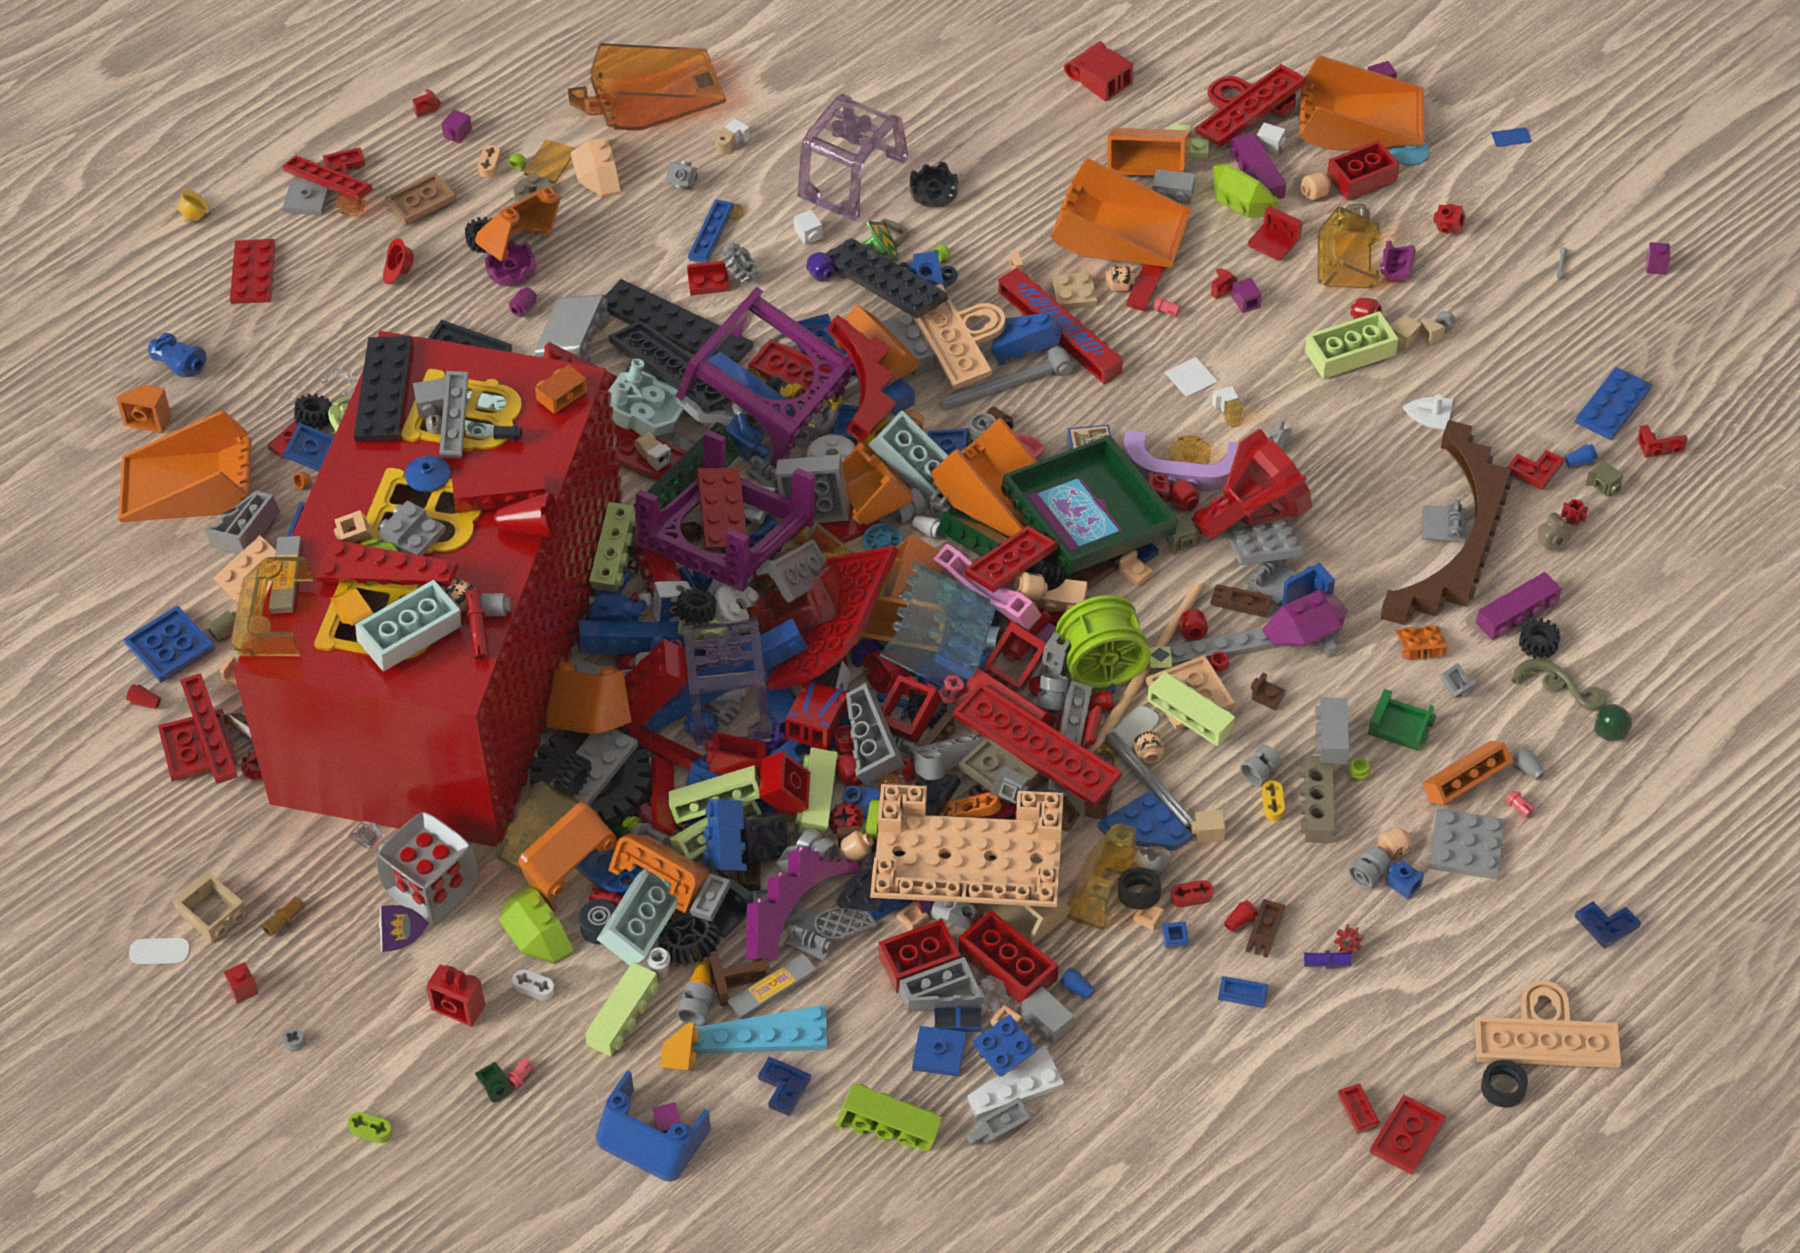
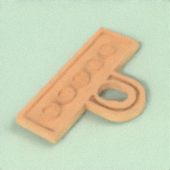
M942 284L936 285V287L945 291ZM948 296L949 300L918 319L914 318L951 385L956 390L992 375V370L977 345L994 339L1003 332L1005 328V315L1001 308L990 303L977 304L957 312ZM983 316L991 319L989 323L985 324L978 331H972L966 327L970 321Z
M1540 980L1532 982L1525 987L1520 1001L1521 1019L1475 1017L1477 1062L1493 1063L1498 1060H1509L1517 1064L1620 1068L1618 1023L1570 1021L1568 996L1563 988L1556 983ZM1547 996L1551 999L1552 1005L1556 1008V1016L1554 1018L1545 1020L1535 1014L1534 1007L1538 1004L1539 997Z

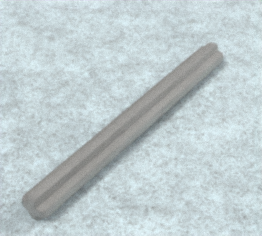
M1048 361L943 397L940 399V404L943 409H948L1053 373V366Z
M1113 731L1108 734L1106 741L1142 782L1156 794L1187 829L1191 827V821H1194V819L1116 732Z

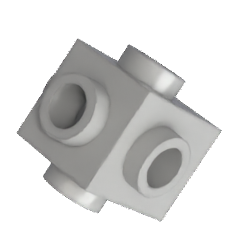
M680 160V163L670 162L666 181L675 183L676 188L686 190L687 186L693 187L697 182V168L692 167L691 162Z

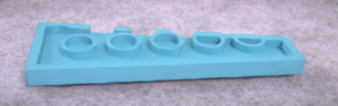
M826 1005L696 1027L700 1029L698 1043L694 1042L693 1052L703 1054L827 1050Z

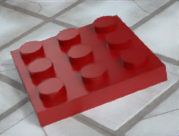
M223 708L215 710L233 764L237 765L228 726L223 720ZM193 717L158 725L172 782L211 772Z

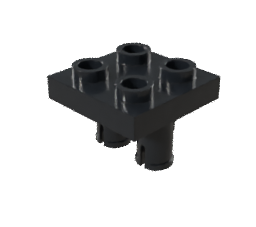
M780 811L758 815L755 812H750L747 817H744L745 850L743 861L753 863L781 857L787 848L788 813Z

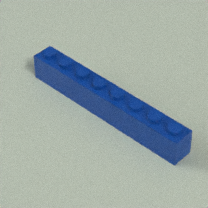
M793 618L688 675V683L647 721L654 732L808 649L803 635Z

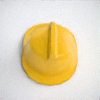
M183 189L178 210L184 215L185 222L189 219L199 221L206 213H209V204L197 192Z

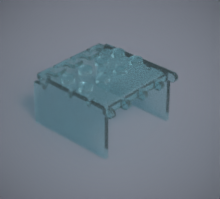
M913 562L911 569L916 571L913 576H908L907 584L899 593V596L908 602L906 608L899 607L897 610V614L903 617L902 623L898 621L893 623V629L898 632L882 650L880 656L941 687H944V681L948 675L958 676L965 685L976 672V667L980 665L996 606L990 603L991 599L918 562Z

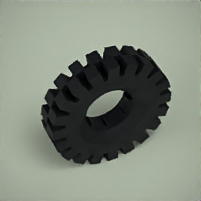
M620 727L617 729L618 731L628 735V731ZM564 730L565 737L563 738L557 732L549 737L550 746L543 743L537 750L538 758L533 757L531 772H529L532 797L538 813L542 818L546 817L547 824L550 826L557 823L578 804L551 790L550 783L553 781L554 776L557 775L556 770L560 768V763L564 762V758L568 757V754L576 753L590 736L589 733ZM639 740L638 747L612 777L613 785L606 792L598 795L590 805L608 828L617 823L622 825L623 821L629 816H637L636 811L644 803L649 802V795H652L649 756L645 748H641Z

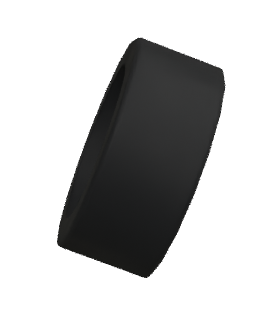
M1132 868L1123 872L1118 878V898L1126 907L1140 910L1150 908L1157 904L1161 898V880L1153 870ZM1136 884H1144L1152 889L1142 893H1134L1127 888Z
M1494 1061L1487 1066L1483 1073L1481 1082L1483 1096L1495 1106L1513 1107L1520 1103L1526 1094L1528 1085L1527 1074L1520 1065L1513 1061ZM1498 1074L1509 1075L1518 1082V1089L1513 1093L1499 1092L1490 1084L1491 1078Z

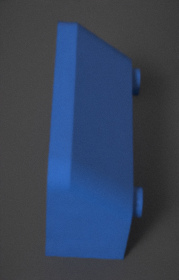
M627 1070L606 1101L596 1132L597 1145L602 1150L664 1181H675L680 1177L711 1131L709 1111L704 1109L693 1127L684 1123H676L665 1134L627 1115L631 1107L630 1097L634 1092L632 1073Z

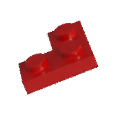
M361 147L323 155L325 167L348 175V169L365 166Z
M1545 450L1537 462H1534L1517 453L1507 468L1511 469V475L1543 490L1563 465L1564 458Z

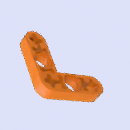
M985 793L948 802L939 816L981 818L997 813L1002 805L997 795ZM974 806L971 810L965 812L966 808ZM943 853L940 855V857L947 858L951 856L948 853Z

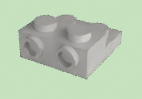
M406 501L403 505L398 504L394 509L393 516L389 520L384 519L379 527L381 542L394 544L400 552L421 556L446 531L445 525L426 516L425 509L409 501Z

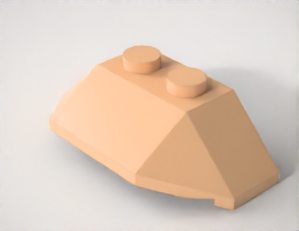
M608 137L586 141L570 153L577 180L580 184L596 192L600 197L621 194L616 165Z

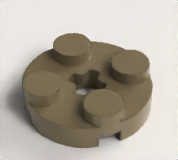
M531 173L518 181L513 187L515 200L517 202L531 195L532 193L530 192L538 191L543 188L553 189L552 184L547 179Z

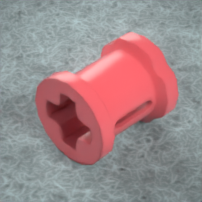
M948 675L944 681V687L938 693L942 698L941 701L946 704H953L958 697V692L963 689L964 683L958 676Z

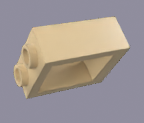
M208 871L172 899L176 912L212 943L224 936L227 930L236 923L241 922L244 916L247 915L244 902ZM213 892L231 909L208 926L190 910Z

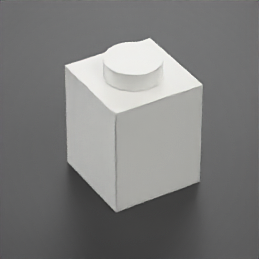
M1263 123L1257 134V139L1267 153L1278 155L1280 149L1285 148L1287 138L1285 137L1284 128Z
M812 210L794 216V230L805 245L823 239L822 224Z

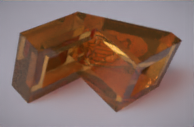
M586 86L568 88L569 102L573 107L590 116L610 113L607 95L588 97Z

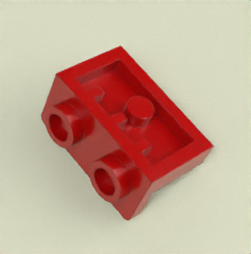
M724 260L687 265L690 296L730 291L728 272Z

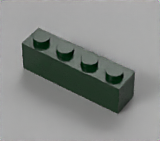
M943 511L938 531L981 557L1008 540L1007 537L963 512Z

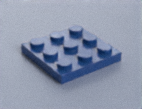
M178 605L124 638L125 645L160 683L215 650L212 641Z

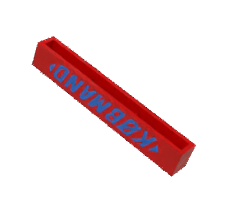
M1015 268L998 279V293L1025 316L1048 312L1056 314L1063 328L1058 345L1064 348L1070 356L1101 383L1105 384L1122 373V357L1109 348L1106 342L1101 341L1092 330L1087 329L1078 318L1072 316L1065 307L1057 303L1051 295L1042 290L1040 285L1035 284L1026 273Z

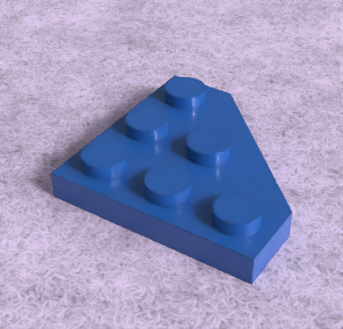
M1152 790L1100 820L1097 825L1099 830L1112 843L1120 844V841L1134 843V846L1150 847L1154 845L1166 847L1165 849L1172 851L1190 842L1193 837L1192 833Z

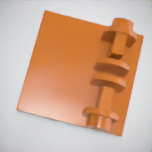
M1427 625L1424 628L1406 627L1402 630H1396L1404 648L1402 650V658H1407V660L1418 659L1419 651V658L1423 659L1424 650L1427 659L1430 657H1442L1447 654L1446 648H1448V644L1439 626Z

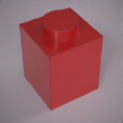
M245 962L224 971L228 987L237 1003L259 994L255 980Z

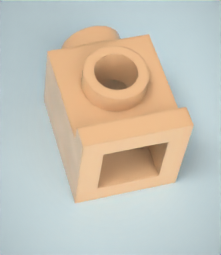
M361 510L335 519L337 528L334 529L337 540L355 543L366 538H373L367 518Z

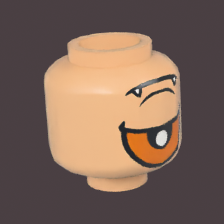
M1396 827L1381 833L1378 838L1379 843L1377 844V847L1383 850L1390 860H1396L1409 853L1412 839L1406 830Z

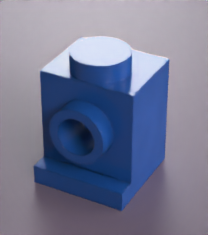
M1402 860L1399 864L1393 863L1388 868L1386 884L1406 899H1409L1422 886L1424 872H1418Z

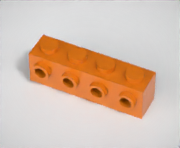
M1489 741L1423 781L1422 785L1431 803L1445 805L1460 794L1469 791L1473 786L1484 782L1491 775L1502 771L1513 760L1505 742Z

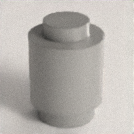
M1054 346L1048 351V361L1053 366L1057 375L1065 376L1073 370L1074 363L1064 348Z
M483 593L480 596L481 607L485 612L483 617L506 616L507 612L511 610V600L507 598L505 593Z

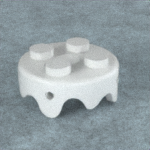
M825 435L817 438L810 444L806 457L841 454L843 462L856 446L850 439L844 436Z
M722 584L713 592L717 600L714 619L730 626L733 634L745 633L747 635L761 623L764 614L763 604L757 592L748 586V588L741 592L731 586Z

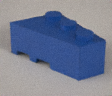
M1054 312L1005 318V328L998 337L993 339L991 351L998 364L1003 365L1006 364L1005 360L1015 356L1019 359L1023 357V353L1035 350L1037 352L1058 344L1063 328Z
M709 798V803L706 806L708 824L704 831L706 849L703 852V861L705 862V867L719 870L747 871L746 864H742L741 850H745V843H741L740 829H744L743 801Z

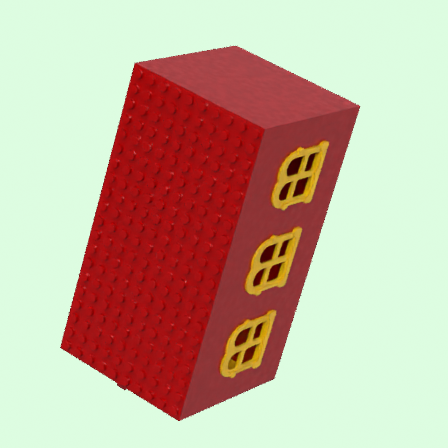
M379 331L377 337L410 335ZM412 336L413 346L400 440L355 442L354 430L363 376L362 371L292 536H300L302 540L294 612L270 613L271 583L233 672L270 805L400 829L416 815L426 812L455 830L467 842L500 848L502 841L508 837L509 822L514 820V808L516 803H520L522 786L527 784V772L531 768L535 750H538L540 747L541 733L546 731L545 713L554 669L558 667L559 663L571 661V649L577 644L578 620H584V613H586L589 606V596L593 597L595 594V589L592 588L589 580L608 503L624 504L622 503L623 490H620L621 476L618 475L620 463L617 462L618 449H615L617 436L614 435L615 421H612L613 407L610 406L612 393L609 392L610 378H607L606 368ZM570 364L577 372L579 371L580 374L585 376L587 392L554 414L536 400L535 387L541 380H547L553 376L557 369H563ZM446 371L469 372L468 391H472V394L466 405L465 420L497 426H514V424L522 426V439L514 442L512 439L495 440L493 435L490 438L467 434L465 426L462 458L440 457L441 432L438 434L429 433L426 428V420L429 416L419 418L413 383L446 378ZM482 393L503 396L506 400V405L502 410L477 406V403ZM436 456L443 459L449 465L450 478L443 487L432 491L428 503L423 509L426 510V516L453 525L455 534L448 541L435 542L423 556L457 562L459 568L454 579L459 578L475 586V589L480 590V596L483 593H505L507 598L511 600V610L507 612L506 616L483 617L489 657L486 659L483 658V655H481V660L474 659L469 618L466 617V611L461 612L462 627L383 672L358 642L350 641L355 625L351 626L341 622L331 598L350 588H356L366 601L370 590L390 594L387 607L399 600L400 597L408 595L423 585H401L400 582L379 584V582H375L364 587L363 583H357V581H345V583L318 582L315 575L332 539L337 540L334 529L337 528L335 519L361 510L367 518L373 538H366L355 543L361 544L374 539L381 541L379 532L381 522L384 519L389 520L393 516L395 507L398 504L403 505L412 490L405 479L407 466L419 457ZM542 468L546 493L554 494L558 502L560 516H556V523H560V528L556 538L500 531L495 526L494 514L497 513L499 508L454 514L437 512L435 508L443 492L453 493L452 477Z

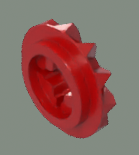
M248 752V756L242 757L241 771L248 779L263 780L260 767L257 770L255 765L258 761L255 752Z
M843 801L842 804H835L834 809L829 814L828 824L835 834H837V828L856 825L861 827L863 823L862 810L853 802L847 803ZM844 812L850 817L847 818L846 826L842 819H840L843 817Z

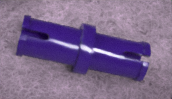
M1325 950V953L1304 952V967L1325 966V969H1330V966L1351 967V952L1330 953V950Z

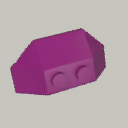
M1318 590L1282 606L1263 627L1262 631L1274 646L1282 644L1305 647L1342 630L1348 610L1336 595Z

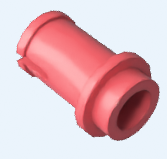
M1157 297L1153 308L1157 312L1162 311L1177 317L1181 305L1165 300V297Z
M1513 790L1506 798L1508 806H1513L1525 818L1529 817L1528 813L1531 815L1535 810V807L1521 796L1520 791L1516 792Z
M522 1058L517 1067L507 1074L508 1082L512 1088L521 1087L523 1080L534 1069L533 1063L527 1066L530 1062L528 1059Z

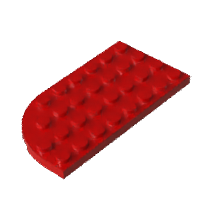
M895 546L826 558L796 621V625L802 633L808 649L774 667L767 682V686L771 690L804 685L833 667L858 643V638L866 626L867 620L899 553Z

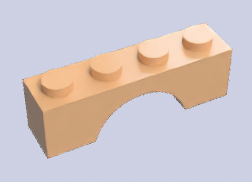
M1016 578L1008 582L1004 587L1014 591ZM1066 579L1058 588L1047 591L1039 601L1032 602L1039 605L1038 609H1045L1048 612H1066L1077 603L1087 599V582Z

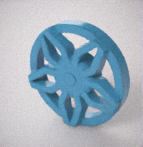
M887 523L872 525L863 535V546L866 551L873 550L875 547L879 549L895 546L903 542L899 529ZM880 529L878 533H871L874 530ZM889 530L893 531L896 535H890Z

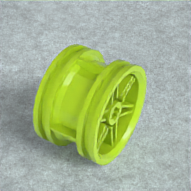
M1102 595L1086 599L1068 609L1057 623L1056 633L1060 634V645H1063L1067 639L1069 640V647L1065 653L1072 680L1092 687V690L1109 689L1111 684H1115L1116 687L1123 685L1137 677L1150 662V647L1147 644L1145 635L1141 632L1135 607L1131 601L1124 597Z

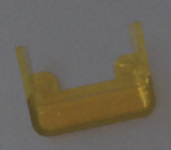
M267 557L243 578L231 645L236 654L241 656H300L301 651L293 633L271 632V623L266 617L262 616L268 581H313L314 576L306 557Z

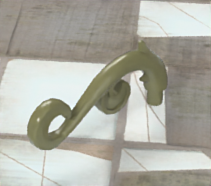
M1546 656L1522 662L1514 670L1515 674L1511 678L1512 683L1518 684L1528 674H1535L1537 670L1546 671L1549 673L1544 676L1542 683L1547 690L1558 692L1566 685L1575 699L1585 709L1591 711L1600 710L1606 703L1604 691L1597 687H1589L1583 691V696L1592 695L1596 698V701L1589 702L1584 700L1571 677L1558 665L1546 661Z

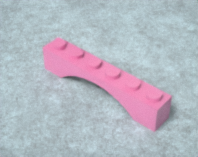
M946 544L933 558L945 575L1026 631L1042 616L1035 604L1021 593L1012 591L1004 586L993 593L966 577L964 569L971 565L972 562L949 544Z

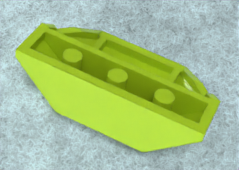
M1216 164L1213 166L1212 183L1216 200L1247 218L1264 217L1265 209L1269 205L1278 209L1279 199L1273 196L1260 181L1229 164Z
M526 887L507 898L500 914L499 922L522 954L548 960L549 963L555 964L574 953L560 921L538 890Z

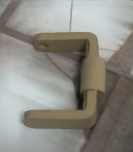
M886 218L880 221L884 222L890 229L902 233L895 246L899 247L908 237V229L903 227V225Z

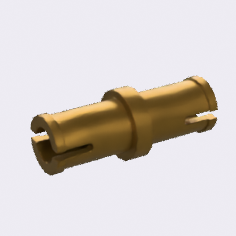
M295 896L283 908H278L275 911V915L262 925L263 931L272 937L284 924L288 925L291 922V918L304 908L305 905L302 900Z

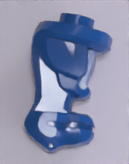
M165 332L159 338L152 339L148 346L151 359L164 362L173 373L180 377H193L204 368L206 362L205 350L199 346L190 348L185 343L177 342L176 337L171 333Z

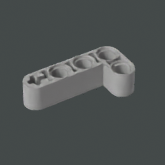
M975 733L913 749L915 772L927 780L940 779L944 777L945 769L957 767L958 763L977 747L985 737Z

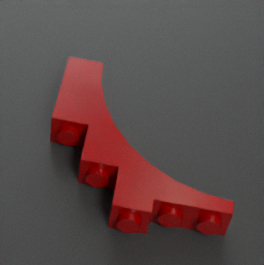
M837 315L832 320L827 331L840 342L849 354L858 374L861 394L857 413L846 431L863 443L891 413L896 404L888 395L882 392L893 377L886 368L880 365L891 348L875 335L869 340L863 333L850 325L847 320Z

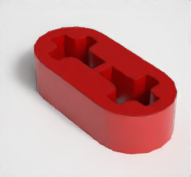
M1205 880L1177 884L1171 889L1170 901L1176 907L1208 903L1213 897V886ZM1203 889L1206 894H1202L1199 890ZM1181 893V895L1184 896V898H1180V896L1177 894Z

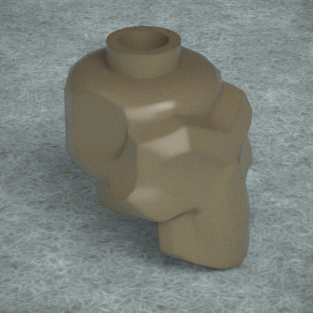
M1551 513L1547 522L1539 527L1538 539L1547 550L1558 551L1566 545L1571 537V532L1567 522L1559 514Z

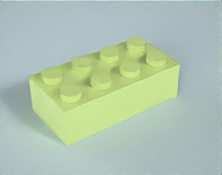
M1379 311L1308 334L1305 352L1321 377L1326 379L1396 356L1398 338Z

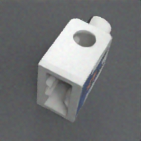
M654 582L652 612L656 622L679 621V617L676 615L677 598L682 591L686 592V589L691 590L688 582Z

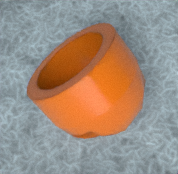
M306 472L295 473L293 476L294 486L297 489L308 487L311 483V476Z

